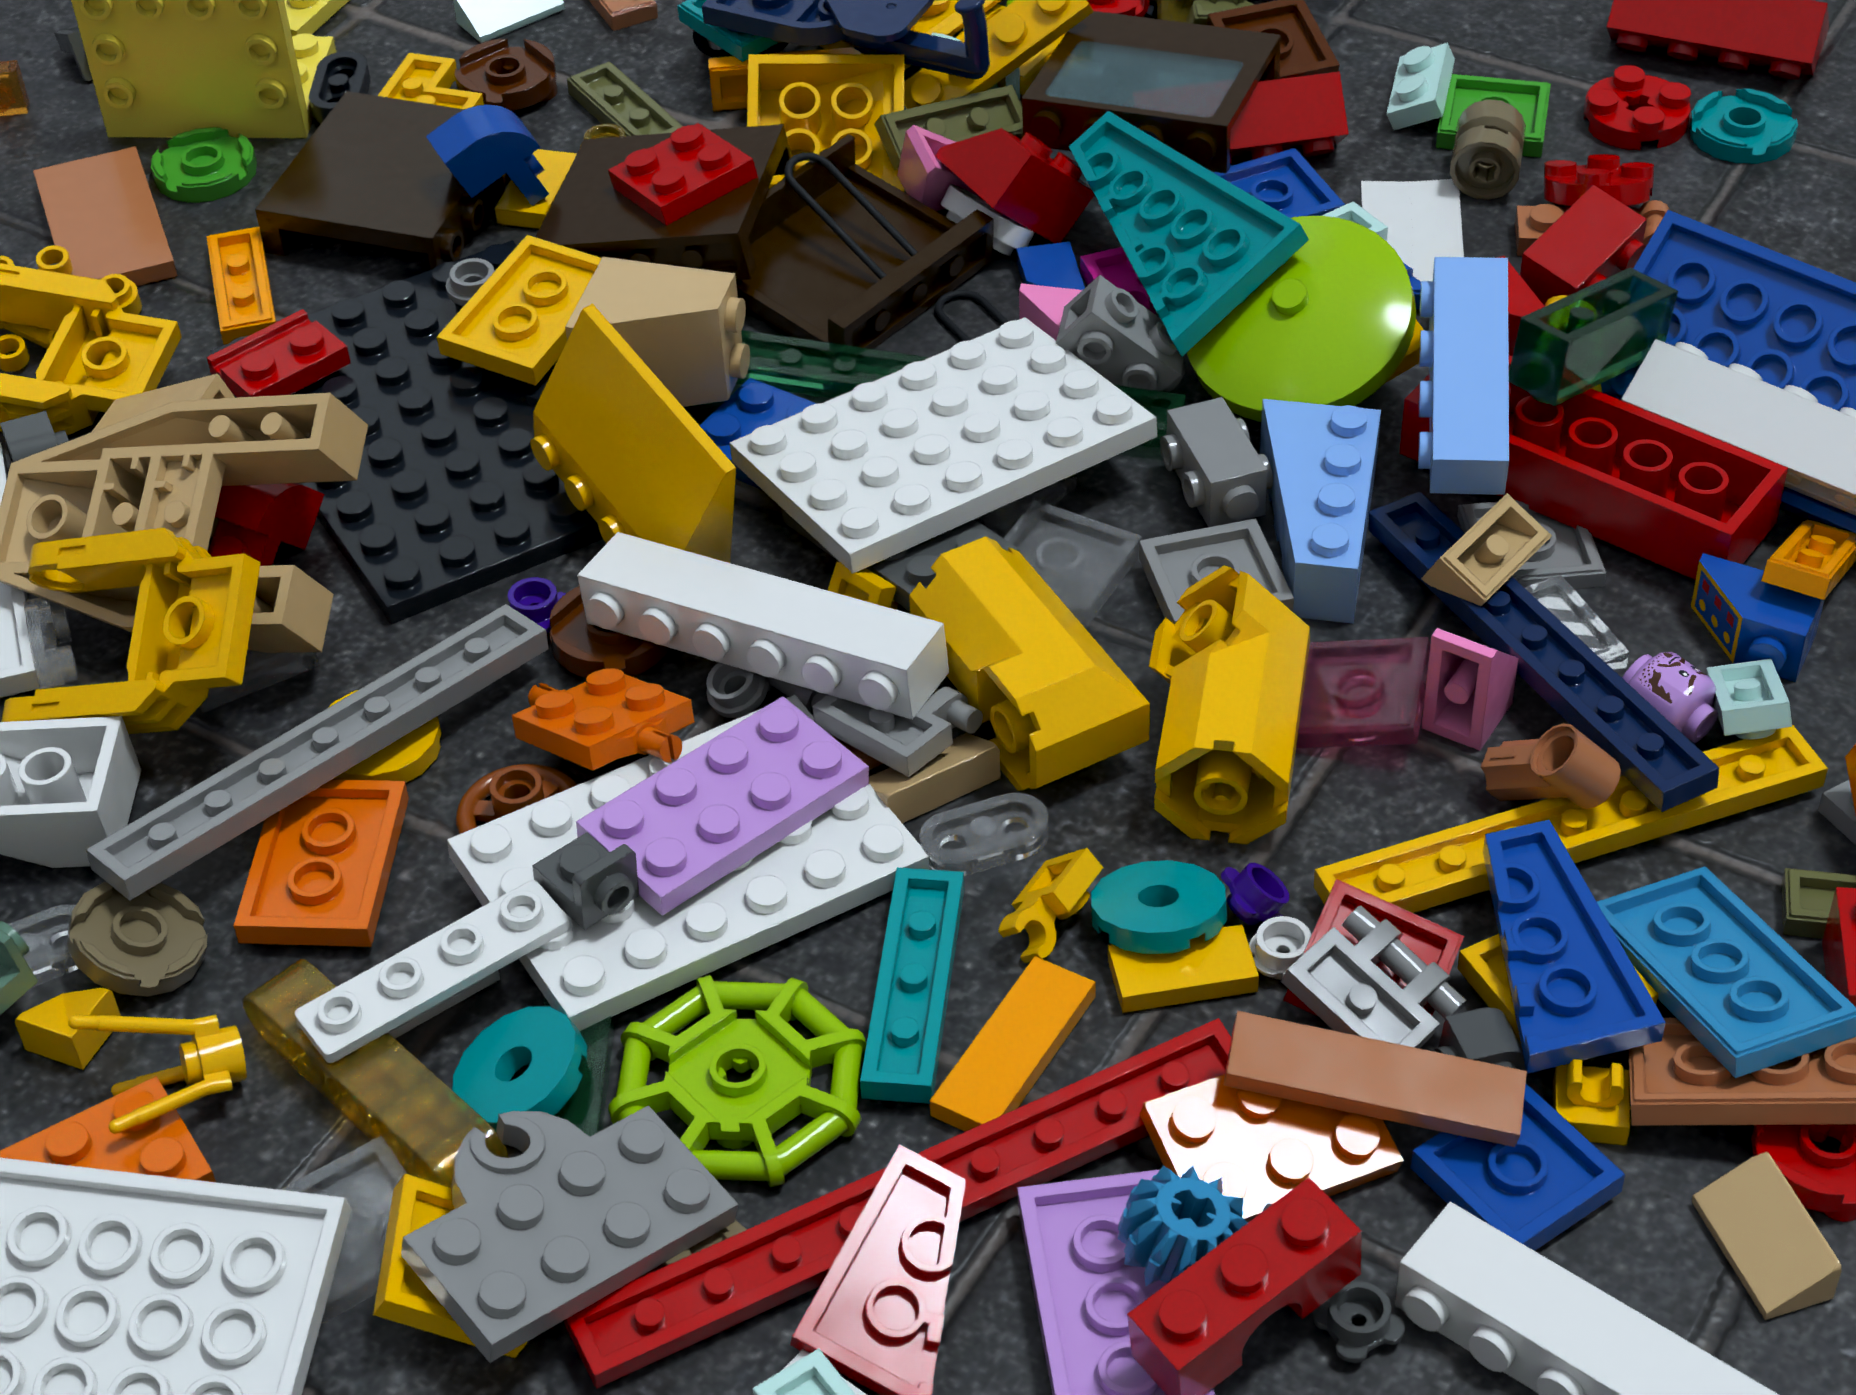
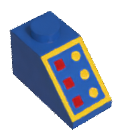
M1703 553L1699 560L1691 608L1733 664L1772 659L1779 678L1796 682L1816 637L1824 600L1762 582L1764 570Z

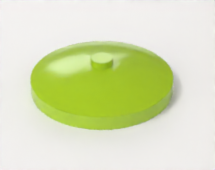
M1301 216L1291 218L1301 224L1309 240L1284 265L1279 267L1259 285L1243 303L1233 309L1187 352L1196 377L1213 399L1223 397L1233 413L1261 422L1262 399L1335 406H1355L1372 395L1390 378L1403 360L1411 343L1416 323V304L1408 272L1403 261L1393 247L1374 231L1355 222L1336 217Z

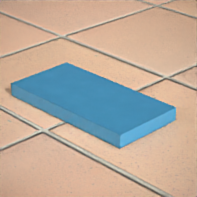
M1701 867L1597 901L1631 963L1658 993V1000L1735 1078L1856 1037V1007L1707 867Z

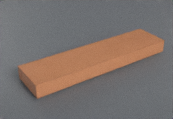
M1237 1011L1223 1086L1515 1147L1521 1134L1527 1071Z

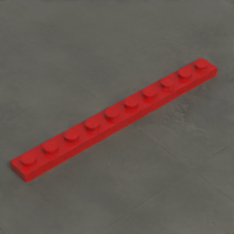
M1217 1018L917 1154L966 1179L959 1221L961 1222L1018 1196L1017 1187L1044 1184L1149 1136L1140 1117L1144 1102L1224 1075L1231 1036L1220 1019ZM886 1168L640 1277L565 1319V1326L596 1389L819 1287Z

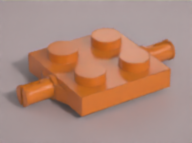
M613 668L595 671L586 677V682L568 690H557L545 683H539V687L534 685L528 694L530 707L512 715L515 737L590 770L598 769L614 760L637 753L643 755L650 754L662 759L664 762L670 763L672 762L671 758L673 760L678 759L682 751L681 739L671 733L695 723L691 699L665 690L659 684L644 682L624 674L622 670Z

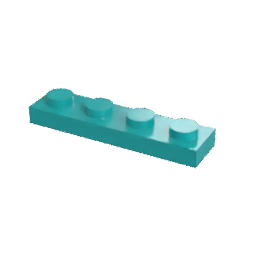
M912 868L896 869L860 1079L862 1099L930 1104L936 1084L965 890L964 872Z

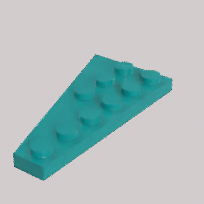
M1109 111L1069 146L1181 356L1185 355L1233 309L1243 303L1259 285L1279 267L1284 265L1309 240L1301 224Z

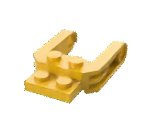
M0 263V321L57 331L35 372L36 379L0 373V423L46 411L54 433L65 430L68 436L93 425L99 411L106 413L114 400L157 389L182 337L178 321L124 313L116 295L106 280Z
M166 528L34 544L31 550L28 573L30 574L29 581L39 587L59 592L78 593L140 586L126 667L128 681L36 689L35 696L14 697L5 700L1 722L122 716L128 734L178 730L207 699L209 688L242 685L261 562L244 553L211 557L206 549L201 546H193L189 540L183 537H176L172 531Z

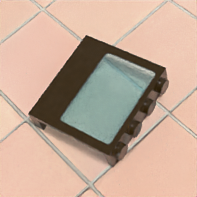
M1094 11L1067 31L1022 96L1023 136L1028 132L1050 149L1071 151L1069 146L1109 111L1211 172L1227 174L1230 169L1231 128L1258 82L1280 79L1281 35Z

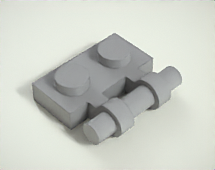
M950 687L937 688L913 720L831 695L825 696L812 706L814 722L826 732L907 777L913 775L953 744V728L957 727L972 734L980 727L983 720L982 711L969 705L964 694Z
M1361 905L1346 918L1342 925L1359 943L1354 946L1333 927L1286 970L1281 981L1334 1031L1419 1049L1434 1035L1440 1025L1423 1008L1424 1006L1429 1004L1445 1019V1016L1457 1014L1467 1002L1465 998L1447 983L1451 977L1435 962L1429 965L1423 962L1400 941L1403 935L1400 930L1387 919L1380 923ZM1382 961L1407 986L1403 989L1399 987L1375 964Z

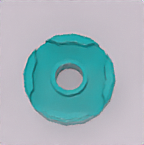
M1742 88L1736 89L1735 96L1722 97L1723 91H1716L1698 100L1691 111L1689 131L1692 141L1700 150L1717 159L1745 164H1758L1776 160L1790 151L1796 139L1798 122L1797 118L1795 120L1791 117L1792 109L1785 101L1770 93Z
M1172 860L1144 861L1121 867L1101 878L1091 891L1092 926L1098 934L1101 931L1108 933L1109 943L1126 951L1143 954L1177 953L1190 948V939L1205 933L1206 942L1216 936L1227 921L1225 885L1214 873L1195 864Z
M526 1007L506 1014L481 1031L464 1051L453 1074L452 1098L459 1113L473 1128L476 1127L485 1135L498 1137L496 1133L498 1114L510 1111H541L555 1115L572 1097L579 1086L583 1074L578 1070V1067L581 1063V1055L587 1059V1044L579 1029L569 1017L552 1007ZM530 1063L529 1067L522 1075H520L518 1078L514 1080H511L513 1075L521 1067Z

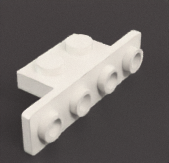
M530 880L295 1010L297 1024L328 1063L338 1061L375 1039L383 1046L500 980L499 969L567 932L570 928L568 916L536 880Z

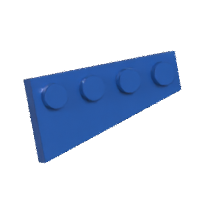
M1550 820L1485 834L1483 856L1527 1074L1569 1064L1573 1059H1590L1662 1041L1666 1024L1664 1018Z

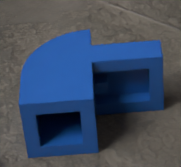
M478 105L467 108L452 116L426 136L444 164L471 198L505 173L512 179L532 207L549 195L537 178L545 170L533 155V152L538 150L540 145L520 118L504 107Z

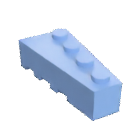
M1435 257L1433 281H1421L1420 317H1430L1429 330H1421L1419 367H1429V381H1420L1419 417L1429 418V432H1419L1418 469H1430V493L1505 495L1509 466L1508 258Z
M1262 399L1260 454H1265L1272 469L1273 485L1272 488L1267 489L1269 501L1272 502L1274 512V529L1276 540L1280 543L1283 575L1294 597L1293 613L1299 618L1354 624L1377 465L1381 410L1359 408L1352 405L1335 406Z

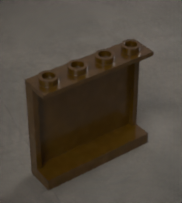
M346 91L255 211L265 253L285 256L301 233L426 253L428 254L430 269L432 270L442 263L454 262L460 259L463 248L474 232L480 230L485 216L495 201L501 199L505 187L511 178L505 173L471 198L426 138L428 134L465 109Z
M784 124L710 130L753 158L758 177L667 226L615 190L612 186L608 169L625 161L626 157L632 152L648 149L668 139L672 133L584 139L536 238L600 258L609 257L735 273L736 280H750L756 269V264L748 240L749 234L774 175H785L786 163L792 158Z
M850 134L831 147L821 151L819 155L829 160L918 253L911 257L825 167L817 162L809 161L793 172L795 180L887 275L879 279L790 187L784 177L780 182L768 189L748 237L756 264L752 279L736 280L738 298L745 300L747 309L844 370L935 304L942 295L951 292L990 263L993 258L994 219L978 209L959 223H955L855 164V137Z

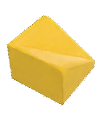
M96 988L62 993L22 1012L15 1019V1025L25 1050L84 1070L112 1032L73 1029L68 1024L69 1018L73 1015L121 1016L113 992L106 988Z

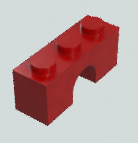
M1308 1177L1127 1313L1132 1357L1166 1395H1205L1242 1366V1351L1245 1343L1255 1329L1271 1314L1289 1305L1301 1319H1304L1361 1275L1362 1231Z

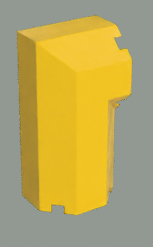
M986 536L942 553L931 566V569L936 574L927 588L919 582L910 593V614L944 623L949 665L947 677L957 690L967 697L969 705L982 711V723L990 720L996 738L988 741L993 742L1000 749V769L1017 791L1027 788H1039L1149 741L1150 703L1019 551L1008 547L1007 551L997 541Z
M1224 565L1188 587L1177 601V604L1185 609L1183 614L1175 624L1165 617L1155 631L1149 667L1170 684L1155 768L1156 790L1154 809L1191 839L1210 840L1211 831L1229 833V843L1248 844L1286 823L1310 646V626L1248 573L1240 571L1239 574L1233 568Z

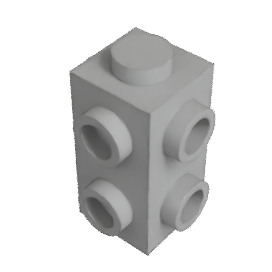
M1099 275L1064 306L1056 344L1064 350H1069L1142 405L1148 404L1162 391L1165 393L1172 391L1183 378L1186 371V365L1184 364L1185 355H1180L1161 318L1137 302L1128 291L1116 287Z
M1223 397L1167 410V435L1160 438V451L1163 462L1169 471H1176L1181 480L1187 504L1191 508L1197 507L1208 527L1265 515L1266 491L1272 488L1273 474L1269 460L1265 454H1258L1250 442L1249 432L1242 418H1235Z

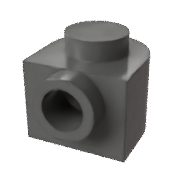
M46 411L0 423L11 463L69 441L65 430L54 433Z
M1480 1008L1445 1016L1439 1046L1433 1052L1526 1071L1521 1043L1501 1010L1497 1008Z

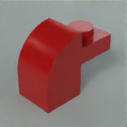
M297 483L222 486L215 518H218L219 522L208 553L211 557L244 553L261 562L260 566H272L280 542L305 550L325 494Z

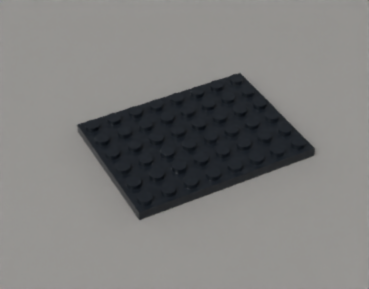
M513 240L503 244L491 245L484 251L454 262L442 263L432 270L404 280L390 282L380 289L352 299L338 301L333 306L308 314L311 322L317 320L347 345L351 364L291 395L331 393L366 422L368 429L357 481L297 484L325 494L317 518L391 625L603 539L595 519L586 509L580 511L573 505L566 493L563 481L553 469L549 471L543 469L531 449L530 441L534 438L533 411L556 363L537 385H533L442 355L439 351L436 337L463 308V306L452 302L447 295L446 282L450 277L451 268L462 260L479 258L490 262L494 270H496L517 247ZM248 336L236 338L229 344L210 350V353L212 355Z

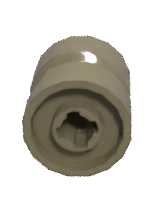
M1487 99L1473 103L1459 117L1451 158L1450 175L1454 185L1462 193L1475 199L1490 200L1507 194L1518 182L1526 124L1522 114L1514 106L1501 100Z

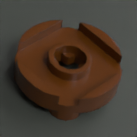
M507 38L483 42L470 48L459 58L460 69H455L457 90L482 93L484 105L501 106L515 113L518 109L529 107L540 101L551 100L557 95L554 56L546 46L532 40L523 39L524 47H509Z
M580 586L562 596L551 610L550 642L553 657L565 669L578 676L586 678L595 671L613 668L622 670L624 674L635 678L637 674L643 673L659 663L670 650L669 647L615 631L602 632L600 631L601 627L588 624Z

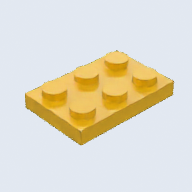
M526 235L436 337L440 354L537 385L559 359L567 342L565 326L602 258Z

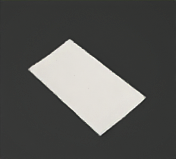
M1452 179L1412 182L1361 181L1362 208L1388 227L1387 242L1397 252L1403 263L1413 269V276L1419 281H1433L1435 257H1464L1460 193Z

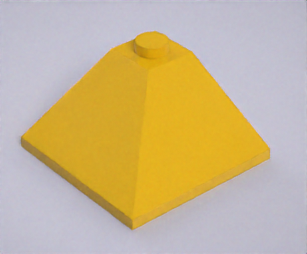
M748 54L747 127L784 124L792 157L803 152L819 155L821 151L831 147L850 134L855 137V164L904 192V187L897 176L898 170H894L874 125L881 115L904 110V55ZM809 161L798 162L795 165L796 170ZM774 175L769 189L780 182L785 175Z

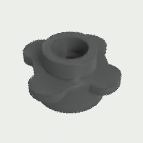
M1350 1282L1333 1295L1330 1300H1327L1313 1311L1315 1326L1328 1331L1337 1343V1355L1346 1362H1362L1366 1359L1368 1351L1382 1344H1398L1404 1336V1322L1399 1316L1391 1314V1303L1388 1296L1379 1287L1368 1282ZM1361 1320L1366 1324L1363 1326H1355L1351 1321Z

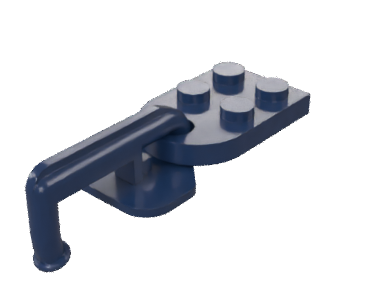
M707 0L702 5L704 24L726 28L731 32H743L769 38L779 43L787 42L802 46H820L843 41L864 55H904V64L968 79L983 77L989 70L990 65L987 20L983 7L985 0H959L955 5V11L962 16L965 42L911 30L931 7L934 0Z

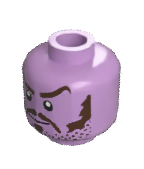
M1664 652L1654 657L1649 654L1643 655L1629 667L1622 677L1685 737L1694 743L1700 741L1710 731L1717 719L1718 711L1712 707L1716 691L1714 682L1709 676L1676 653Z

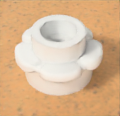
M1288 916L1273 917L1263 922L1249 944L1251 953L1254 955L1253 959L1257 970L1267 977L1282 980L1286 970L1303 955L1311 937L1309 928L1300 920Z

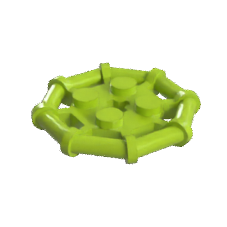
M711 975L697 978V986L644 1022H631L621 1034L620 1040L624 1047L616 1097L608 1105L611 1121L614 1124L648 1105L655 1113L671 1109L689 1126L680 1140L716 1180L767 1181L770 1188L784 1184V1176L838 1137L853 1135L860 1125L861 1116L857 1110L861 1064L867 1044L864 1034L858 1029H849L808 992V984L796 978L792 977L786 983L713 981ZM736 1010H755L756 1019H737ZM702 1015H706V1017H704L703 1019H701L700 1021H698L697 1023H695L679 1035H674L675 1033H677L678 1031H680L681 1029H683L684 1027H686ZM797 1019L816 1037L806 1040L788 1024L789 1020L794 1021ZM659 1058L669 1062V1070L665 1072L664 1081L646 1085L650 1061ZM829 1063L833 1065L830 1094L810 1086L812 1068ZM731 1068L740 1073L746 1072L749 1069L755 1070L751 1074L752 1078L746 1081H727L726 1071ZM801 1113L815 1118L782 1143L775 1146L771 1134ZM709 1140H716L721 1146L730 1149L743 1148L754 1141L758 1152L703 1149Z

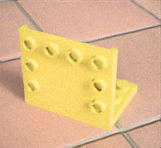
M71 0L108 137L172 138L177 134L193 129L217 127L227 129L229 136L239 138V134L247 138H307L314 119L309 102V93L318 63L326 56L337 52L333 36H314L308 33L292 36L284 0Z

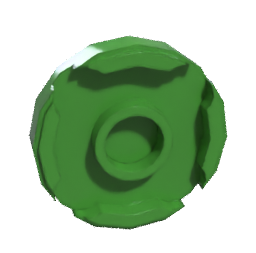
M217 127L193 129L177 134L167 141L168 148L160 153L158 149L153 154L151 161L154 183L160 193L173 200L190 203L214 201L236 193L248 185L255 176L257 168L254 147L248 138L239 134V138L229 136L227 129Z

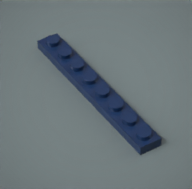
M1420 491L1369 511V532L1489 647L1518 657L1517 674L1569 724L1573 725L1619 763L1621 774L1661 812L1718 788L1719 767L1512 576L1482 606L1425 583L1421 578L1465 532Z

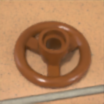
M517 764L497 769L476 781L463 795L456 812L458 833L461 834L476 828V821L490 822L572 788L577 783L565 773L544 765ZM491 795L492 801L485 800L488 796Z

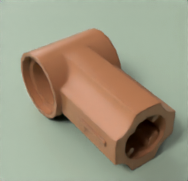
M1565 723L1553 726L1539 739L1504 741L1499 747H1488L1481 765L1486 778V790L1500 801L1566 797L1576 806L1583 809L1594 808L1605 802L1615 791L1621 774L1620 765L1612 756L1573 725Z

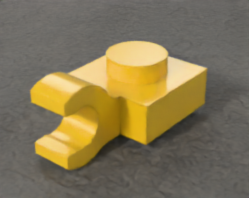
M1088 848L1046 860L1011 904L1015 911L1005 916L1001 921L998 932L1002 937L1020 933L1024 928L1028 932L1029 945L1020 956L1024 963L1031 962L1034 956L1041 959L1047 957L1053 951L1056 944L1055 918L1063 920L1072 916L1088 901L1090 893L1087 889L1104 868Z

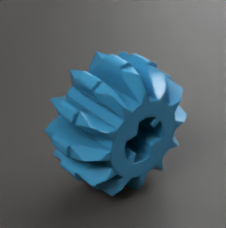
M1193 1165L1182 1174L1181 1178L1163 1166L1152 1177V1180L1141 1179L1138 1185L1131 1190L1126 1208L1121 1215L1118 1223L1119 1234L1117 1239L1125 1244L1124 1265L1145 1267V1287L1159 1280L1169 1283L1248 1223L1242 1218L1244 1214L1242 1211L1244 1199L1223 1196L1222 1178L1210 1183L1199 1180Z

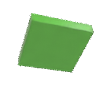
M1452 74L1443 117H1440L1436 148L1453 149L1458 119L1467 107L1475 102L1487 99L1501 100L1514 106L1523 116L1526 131L1522 156L1541 158L1551 83Z

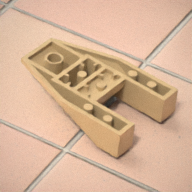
M331 393L172 401L10 464L0 505V582L132 632L140 586L78 593L59 592L39 587L29 581L28 567L32 546L36 543L166 528L172 531L176 537H183L189 540L193 546H201L208 550L221 486L357 481L368 424ZM295 565L260 566L247 650L265 653L322 652L334 594Z

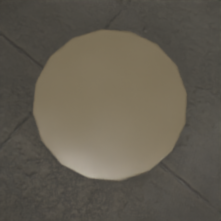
M103 882L84 893L72 910L68 928L67 947L76 967L94 983L119 994L147 997L172 992L194 977L205 956L207 935L203 928L204 918L199 907L181 891L159 883L134 899L128 900L109 883Z

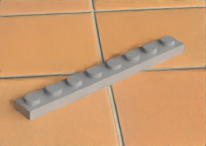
M509 605L501 606L87 848L86 852L91 870L128 900L134 899L549 649L546 629Z

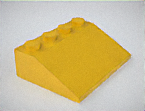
M594 304L583 308L533 411L534 438L531 439L530 444L536 460L546 471L553 469L563 481L569 499L578 510L584 511L586 509L598 523L599 531L606 544L617 532L730 563L736 467Z

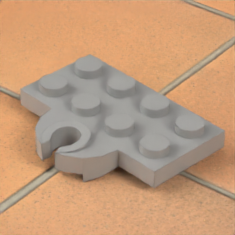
M649 1105L590 1137L570 1121L541 1111H510L498 1114L496 1133L502 1144L515 1147L523 1154L512 1158H503L492 1154L485 1145V1133L474 1127L465 1135L454 1157L451 1187L452 1204L456 1209L404 1236L402 1239L401 1256L488 1362L491 1363L734 1223L739 1204Z

